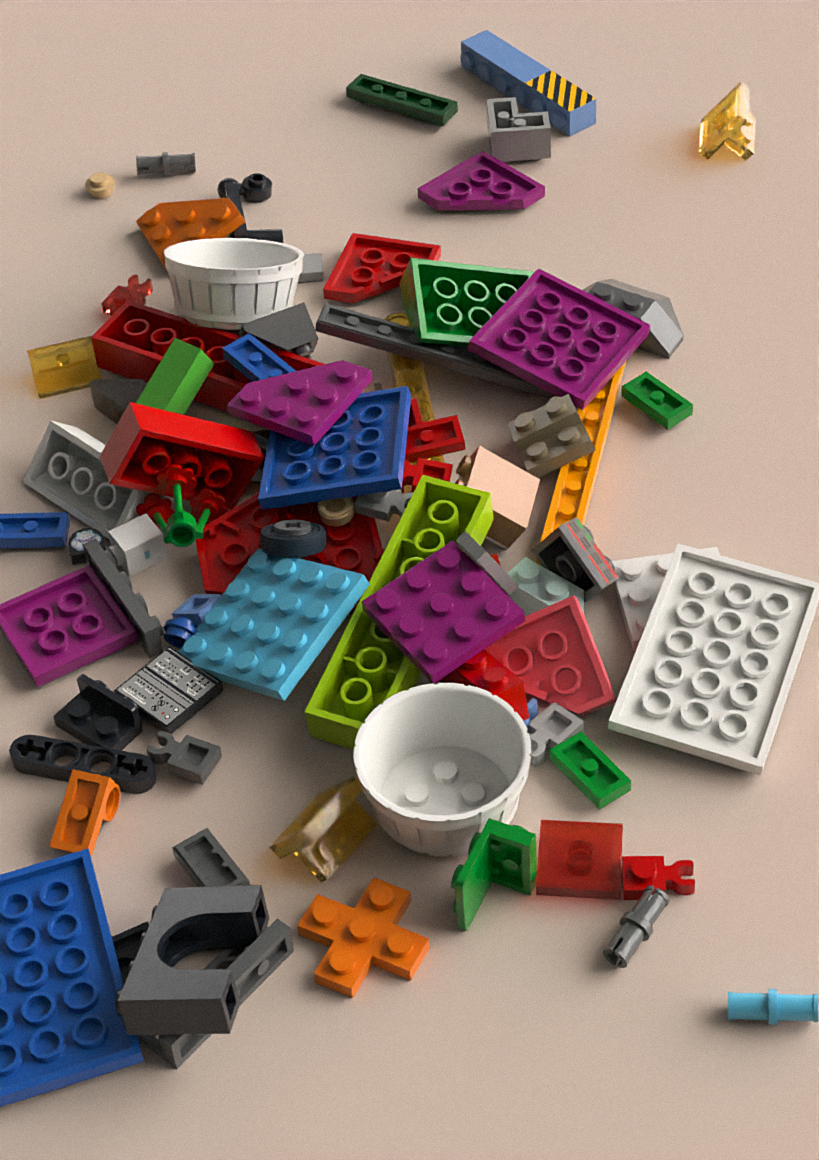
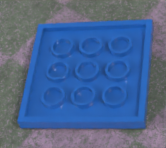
M408 386L361 393L315 446L270 430L258 497L262 510L402 489L411 394Z

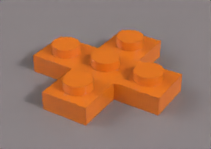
M373 877L355 908L317 894L297 925L300 936L329 947L314 972L315 983L353 998L372 966L411 981L430 949L429 938L397 926L411 903V891Z

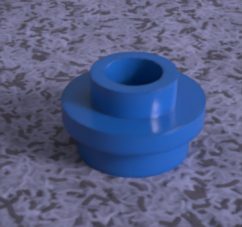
M183 617L169 619L164 625L165 641L179 649L183 647L188 638L196 635L198 632L196 625L191 620Z

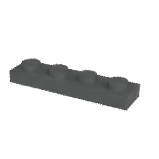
M96 539L84 543L83 548L87 565L92 567L137 631L138 642L148 657L151 658L163 652L160 637L164 635V631L156 615L150 617L142 595L140 593H133L128 575L125 571L119 572L117 570V563L112 552L109 549L104 551Z

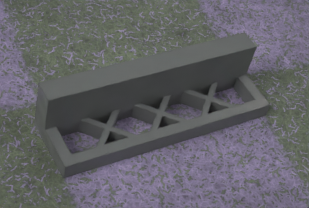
M278 918L246 950V946L226 947L204 968L232 969L240 1005L294 952L290 927ZM212 1034L159 1035V1039L155 1037L156 1035H138V1038L142 1044L178 1069Z

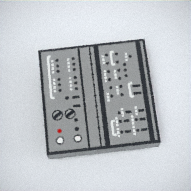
M169 646L117 687L114 692L121 697L126 696L132 699L137 704L140 710L139 715L159 730L172 734L223 691V685L216 677L194 666L191 660Z

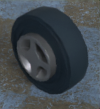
M284 520L262 528L260 532V545L262 551L269 555L302 558L324 550L326 547V532L323 526L303 520Z

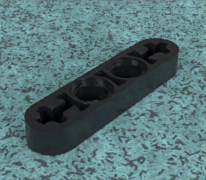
M37 735L20 736L12 742L9 749L14 768L23 774L69 782L72 770L74 769L110 777L118 784L120 792L141 794L153 788L157 779L153 761L143 754ZM65 755L75 758L72 763L66 766L54 764L58 758ZM107 762L111 764L110 768L105 772L95 773L91 771V768L97 763Z

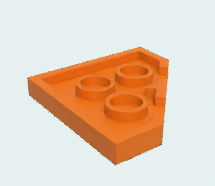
M230 198L158 203L136 220V223L164 267V250L169 246L192 240L225 238L246 222Z

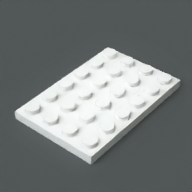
M677 544L609 718L608 729L761 776L819 603V583Z

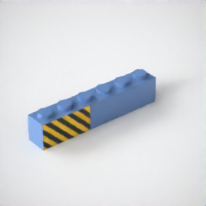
M485 30L461 41L460 60L462 67L508 97H516V102L531 112H548L550 124L569 137L596 124L595 97L490 31Z

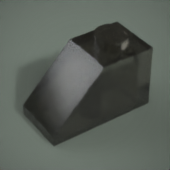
M94 379L89 382L94 407L115 424H118L129 402L136 403L147 385L142 379Z

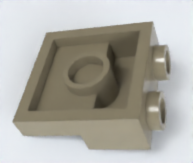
M569 394L563 397H552L544 406L532 412H521L513 421L507 423L528 473L537 478L595 451Z

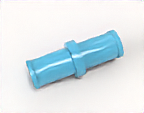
M768 989V993L728 992V1020H768L769 1025H778V1021L818 1022V994H777V989Z

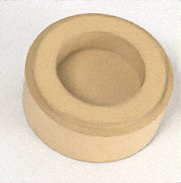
M352 497L318 502L320 519L329 526H343L350 522L355 514Z

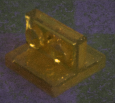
M741 81L701 119L699 154L706 159H709L723 145L745 161L754 154L755 119L749 112V87Z
M352 776L318 793L269 848L279 859L294 853L321 883L329 880L377 825L354 800L362 791L359 781Z

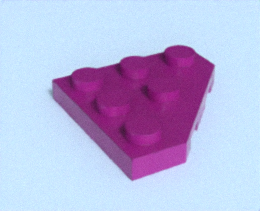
M485 151L477 153L417 188L418 198L438 211L525 209L545 197L544 185Z
M340 360L247 383L227 404L231 416L315 446L372 382V373L370 369Z

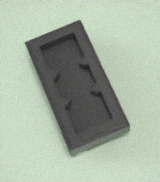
M208 828L172 847L175 858L197 887L250 885V881Z

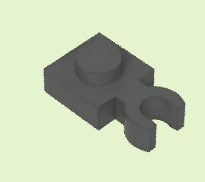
M159 731L157 734L159 745L164 746L163 748L147 747L148 757L153 763H167L169 773L202 785L222 757L220 746L186 735L180 743L175 741L172 734L165 731Z

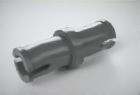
M162 152V155L136 156L137 175L164 173V176H170V173L196 172L195 153L168 155V152Z
M647 886L631 912H626L621 917V927L603 950L604 957L611 964L616 965L620 958L618 967H627L629 960L641 942L647 941L653 933V924L663 909L669 904L668 896L661 889L657 888L652 895L654 886Z

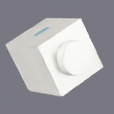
M143 514L108 531L111 546L108 549L112 552L117 567L121 565L130 577L168 559L163 533L147 514Z

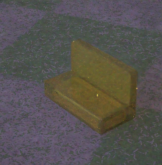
M91 336L27 350L40 399L103 384L100 370L96 364Z

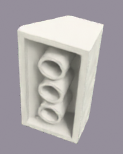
M50 421L23 483L91 528L97 529L110 540L108 531L139 517L136 507L144 503L145 497L150 492L109 484L100 460V455L106 445L78 427Z

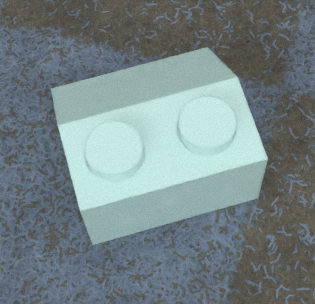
M527 557L507 573L519 586L511 595H507L524 611L525 616L573 595L578 598L584 614V590Z

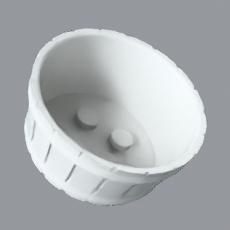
M213 238L181 242L164 250L165 267L170 278L175 310L179 317L186 318L193 324L229 333H240L242 324L293 306L304 259L303 251L294 246L248 238Z
M434 683L412 687L408 691L404 690L383 701L382 705L379 704L364 720L365 723H362L357 733L353 753L358 780L364 794L371 802L377 821L396 842L405 845L406 848L414 852L427 853L431 856L463 855L468 853L473 835L476 832H482L489 818L505 824L511 822L518 807L520 792L528 777L531 759V740L523 719L517 712L513 711L514 708L496 695L493 696L491 692L470 685L464 686V684L438 683L434 685Z

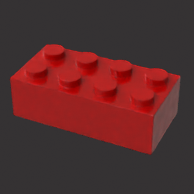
M129 402L100 455L109 484L173 497L172 493L164 494L158 491L156 476L159 472H165L169 465L177 464L182 469H192L193 477L197 481L194 489L186 490L182 494L183 500L190 501L192 497L198 496L202 489L207 488L211 489L216 496H223L226 499L225 507L230 510L235 508L265 458L253 431Z

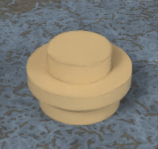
M98 172L86 180L85 186L93 198L104 199L112 195L115 181L111 175Z

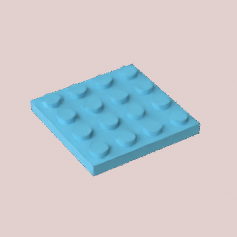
M258 548L233 582L229 584L227 590L206 614L204 623L197 627L198 632L196 635H192V637L186 640L179 653L191 660L194 666L210 673L220 681L285 701L370 583L364 574L296 557L273 556Z

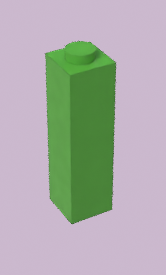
M174 338L136 404L184 415L214 363L200 348Z

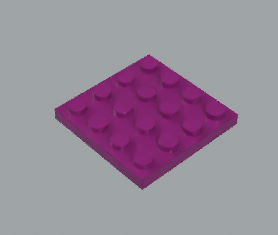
M538 268L469 340L468 350L556 397H563L569 394L574 406L584 410L646 339L651 325Z

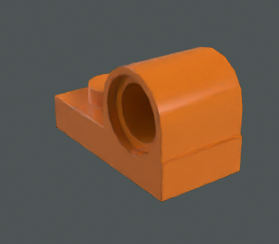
M73 769L49 847L69 854L89 849L92 858L102 821H111L119 807L120 787L110 777Z

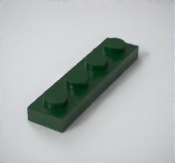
M360 74L346 87L347 98L405 114L409 117L422 119L435 125L444 126L458 112L457 101L364 74Z

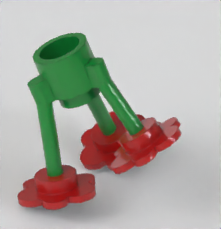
M177 464L169 465L165 472H159L156 476L158 491L164 494H173L175 512L171 508L172 502L168 497L161 499L158 494L154 493L148 494L144 499V503L137 505L136 512L139 516L143 514L148 515L163 533L164 543H172L177 547H187L196 538H203L205 525L228 512V509L225 507L226 499L223 496H216L211 489L206 488L202 489L198 496L190 499V506L193 508L191 513L183 511L182 494L186 490L194 489L197 481L193 477L192 469H182Z

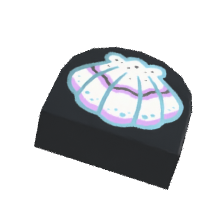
M84 528L71 535L68 545L73 565L87 562L83 544L96 539L103 550H106L104 537L100 531L93 528Z

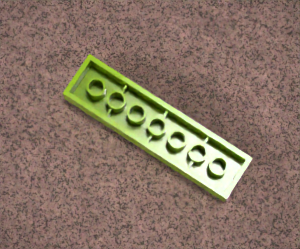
M422 475L369 581L370 585L363 593L304 711L311 737L354 750L357 733L362 723H365L364 720L368 715L391 696L416 687L422 672L363 611L361 602L451 541L456 544V539L465 531L482 546L494 520L490 492Z

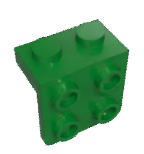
M489 818L482 832H476L473 835L468 849L469 856L464 865L459 864L456 867L451 881V888L455 889L453 912L457 914L459 929L468 930L492 882L531 896L537 884L535 833L529 832L518 825H508Z

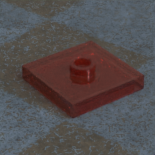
M541 820L536 895L620 900L623 824Z

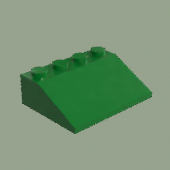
M411 258L400 280L403 309L419 342L468 347L469 340L530 278L534 271Z

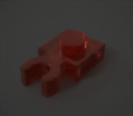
M132 275L128 279L127 287L118 285L101 303L103 313L112 316L127 300L145 305V297L153 292L152 279L148 278L144 283L139 284L138 275Z

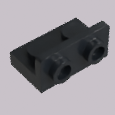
M84 674L77 678L80 693L53 716L55 725L82 743L122 751L143 731L139 716L140 710L132 699L126 696H119L111 691L102 681H94Z

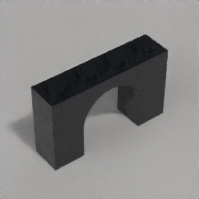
M262 885L164 889L158 905L153 907L152 920L147 932H144L141 936L140 948L136 958L129 964L128 977L123 989H120L116 996V1011L118 1016L123 1017L128 1035L230 1034L240 1006L232 969L183 970L173 967L184 957L202 949L250 946L266 930L270 919Z

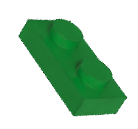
M647 371L622 385L621 396L667 430L693 415L692 403Z
M581 731L550 749V760L599 810L631 791V780Z

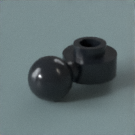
M260 173L249 175L244 178L242 183H239L234 178H224L217 187L220 198H224L225 183H237L239 195H243L251 201H265L272 195L271 180Z

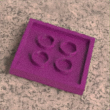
M453 541L361 602L363 611L422 674L434 684L525 621L524 611Z
M90 565L0 604V631L36 687L42 686L138 641L137 631Z

